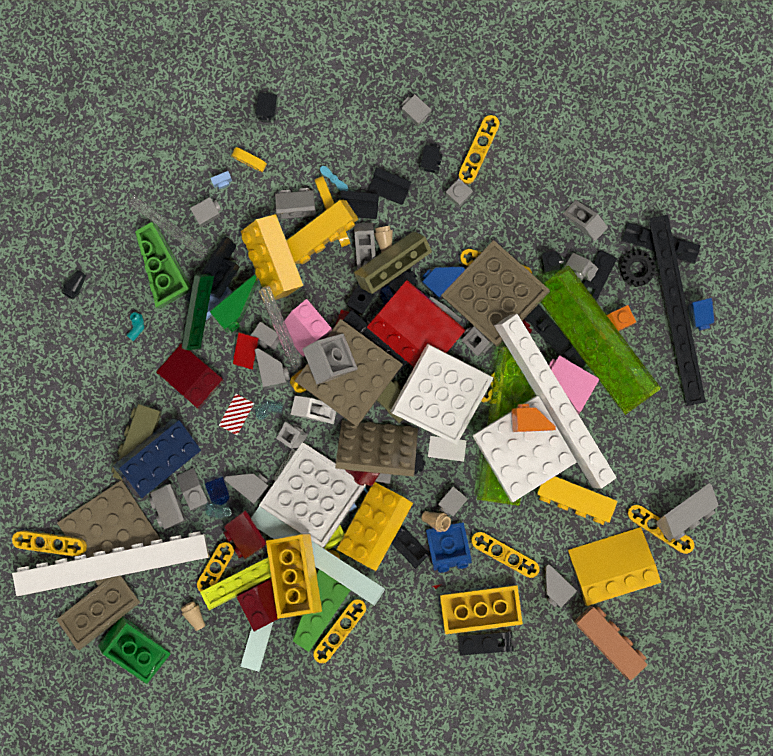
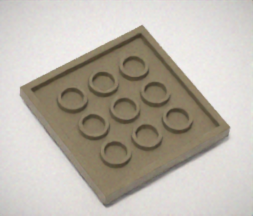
M493 240L441 296L498 347L503 342V339L494 325L513 314H518L521 321H523L550 290Z
M340 319L327 338L344 334L358 369L331 381L316 384L309 364H307L295 382L358 427L403 364Z
M342 420L335 469L414 477L418 428L394 426L392 424L382 425L373 422H360L358 427H356L348 420Z
M122 480L57 523L65 536L81 538L86 542L87 549L82 554L86 555V558L94 557L93 553L100 551L110 554L113 553L112 549L124 547V550L132 549L131 545L143 543V546H149L151 541L161 539ZM78 542L72 545L73 548H76V552L81 549V546H78ZM108 578L96 580L95 582L99 586Z

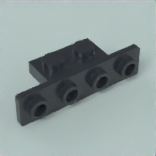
M224 236L200 273L214 276L211 296L219 299L240 268L236 263L229 261L230 256L236 249V245L226 236ZM192 287L184 298L189 304Z

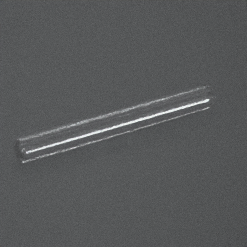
M134 195L130 198L129 205L156 223L201 258L207 255L208 249L137 196Z
M262 287L259 290L291 368L294 374L304 368L270 287Z

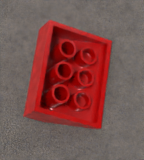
M408 280L405 281L367 326L370 331L413 367H415L427 344L447 353L465 332V329Z

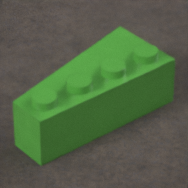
M150 222L135 231L141 255L144 259L145 270L150 282L149 285L155 300V307L161 309L187 294L191 289V285L158 225Z
M320 569L317 574L322 612L302 615L293 642L308 652L312 649L351 591Z

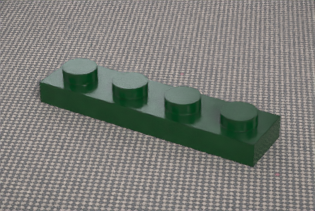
M197 274L194 276L182 348L185 350L201 349L213 275Z

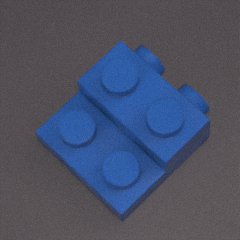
M464 522L450 525L447 531L438 532L434 528L426 530L434 571L438 570V572L444 573L449 571L450 567L455 566L458 569H464L469 566L468 564L472 563Z

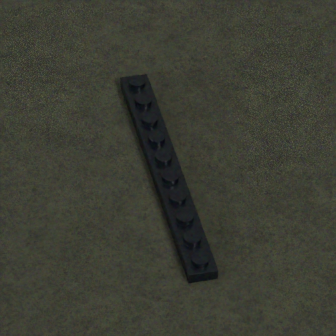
M668 215L649 218L686 406L706 403Z

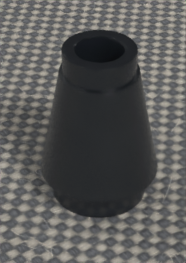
M77 270L62 286V294L73 300L75 297H78L86 275Z

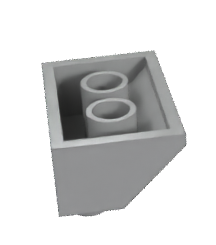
M709 483L656 522V525L668 541H671L673 538L676 541L686 535L684 531L690 527L693 530L701 524L699 521L701 518L705 517L708 519L716 513L714 509L719 505L712 485Z

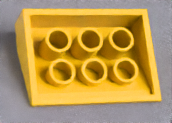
M641 527L568 550L586 606L661 583L656 564Z

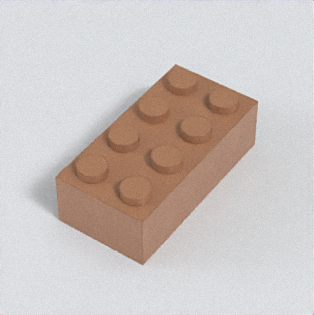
M590 606L574 623L621 674L631 681L648 665L645 662L647 658L639 650H634L631 647L633 643L626 636H621L618 633L620 629L613 622L606 621L604 618L606 614L599 607L594 608Z

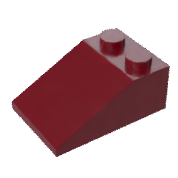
M182 344L178 346L156 372L199 410L224 382L219 375L191 351L183 349Z
M244 511L224 526L225 531L223 534L228 542L232 541L235 545L233 550L239 559L242 557L246 560L262 550L267 544L247 511Z
M272 579L236 597L254 632L278 620Z

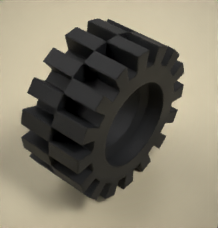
M635 251L624 258L621 263L620 274L628 285H634V287L644 286L652 280L656 272V265H654V260L650 258L649 254L646 255L644 254L645 252ZM640 262L644 265L645 272L642 276L632 274L631 265L633 263Z

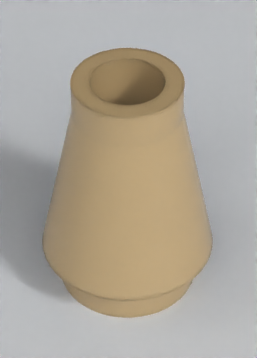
M390 226L375 228L376 233L374 235L381 253L392 246L393 230L390 229Z
M425 511L422 515V521L438 532L447 531L450 527L451 520L445 513Z
M191 601L181 607V614L196 631L206 626L198 604Z

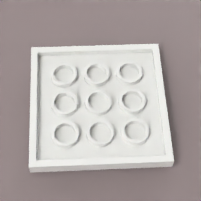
M427 344L390 412L457 445L490 386L493 377Z
M535 396L524 403L529 404V408H537L555 425L539 396ZM512 411L472 435L510 502L516 501L577 463L557 427L553 431L513 432Z
M302 442L259 506L299 533L310 534L311 541L324 548L366 487V484L364 486L357 484L351 474L347 473L344 469H335L336 464Z

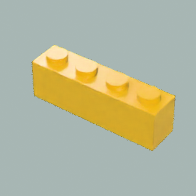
M339 200L286 241L295 264H305L311 259L310 256L313 253L321 252L325 249V244L329 241L334 242L340 237L341 232L344 230L348 231L355 226L354 222L358 220V217L346 200Z
M555 476L541 484L536 495L540 496V501L550 504V501L558 503V508L568 511V508L576 510V515L586 518V515L594 518V522L604 525V522L610 523L618 502Z

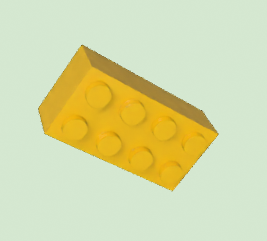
M276 214L256 219L241 231L242 241L246 244L249 259L253 262L256 277L261 283L263 295L268 302L287 297L303 286Z
M375 482L370 487L337 550L377 571L413 503Z
M302 534L266 541L277 618L322 612L311 535Z
M518 585L440 595L445 634L523 624Z

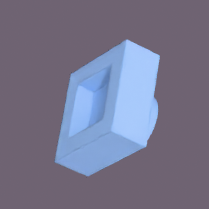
M227 171L212 177L211 181L214 188L219 187V189L229 186V182L232 179Z

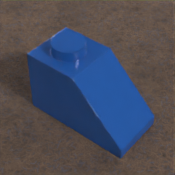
M463 267L435 268L433 271L429 269L422 277L424 279L422 284L440 299L441 295L465 269Z
M712 298L693 302L687 307L693 329L698 328L699 331L706 330L714 323Z

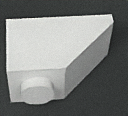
M295 396L291 415L334 424L336 411L320 400Z

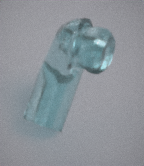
M265 402L257 408L256 417L259 420H264L271 412L282 414L283 404Z
M215 504L205 506L208 517L225 518L231 515V510L228 507L216 510Z

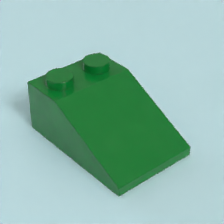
M255 275L210 311L211 315L226 333L229 331L233 333L241 326L239 323L243 320L259 283Z
M121 617L98 645L104 656L146 684L171 654L125 617Z

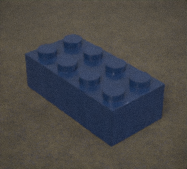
M172 418L115 463L113 468L134 496L142 499L199 453L201 449L180 420Z

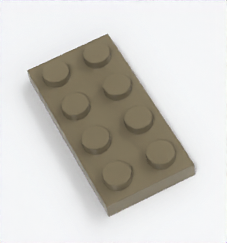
M121 575L111 577L56 620L76 649L80 651L137 606L140 601Z

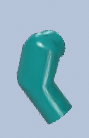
M133 312L130 315L133 328L126 335L133 342L144 330L143 316L137 312Z

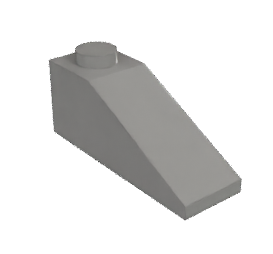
M373 222L359 223L354 226L357 270L376 257Z

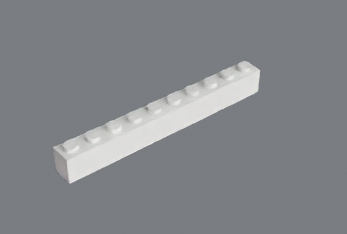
M518 314L509 315L495 324L496 330L533 391L540 397L592 488L602 489L616 479V476Z
M194 532L189 534V538L182 539L181 535L170 537L169 542L163 543L162 539L151 541L149 546H143V543L131 545L132 549L124 550V547L112 549L113 553L110 554L100 551L93 553L94 557L86 558V555L74 557L75 561L67 562L66 558L56 560L55 565L48 566V562L36 564L37 568L29 570V566L17 568V572L12 573L16 596L209 558L206 535Z

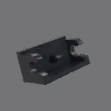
M402 527L397 532L391 543L415 569L430 555L405 527Z

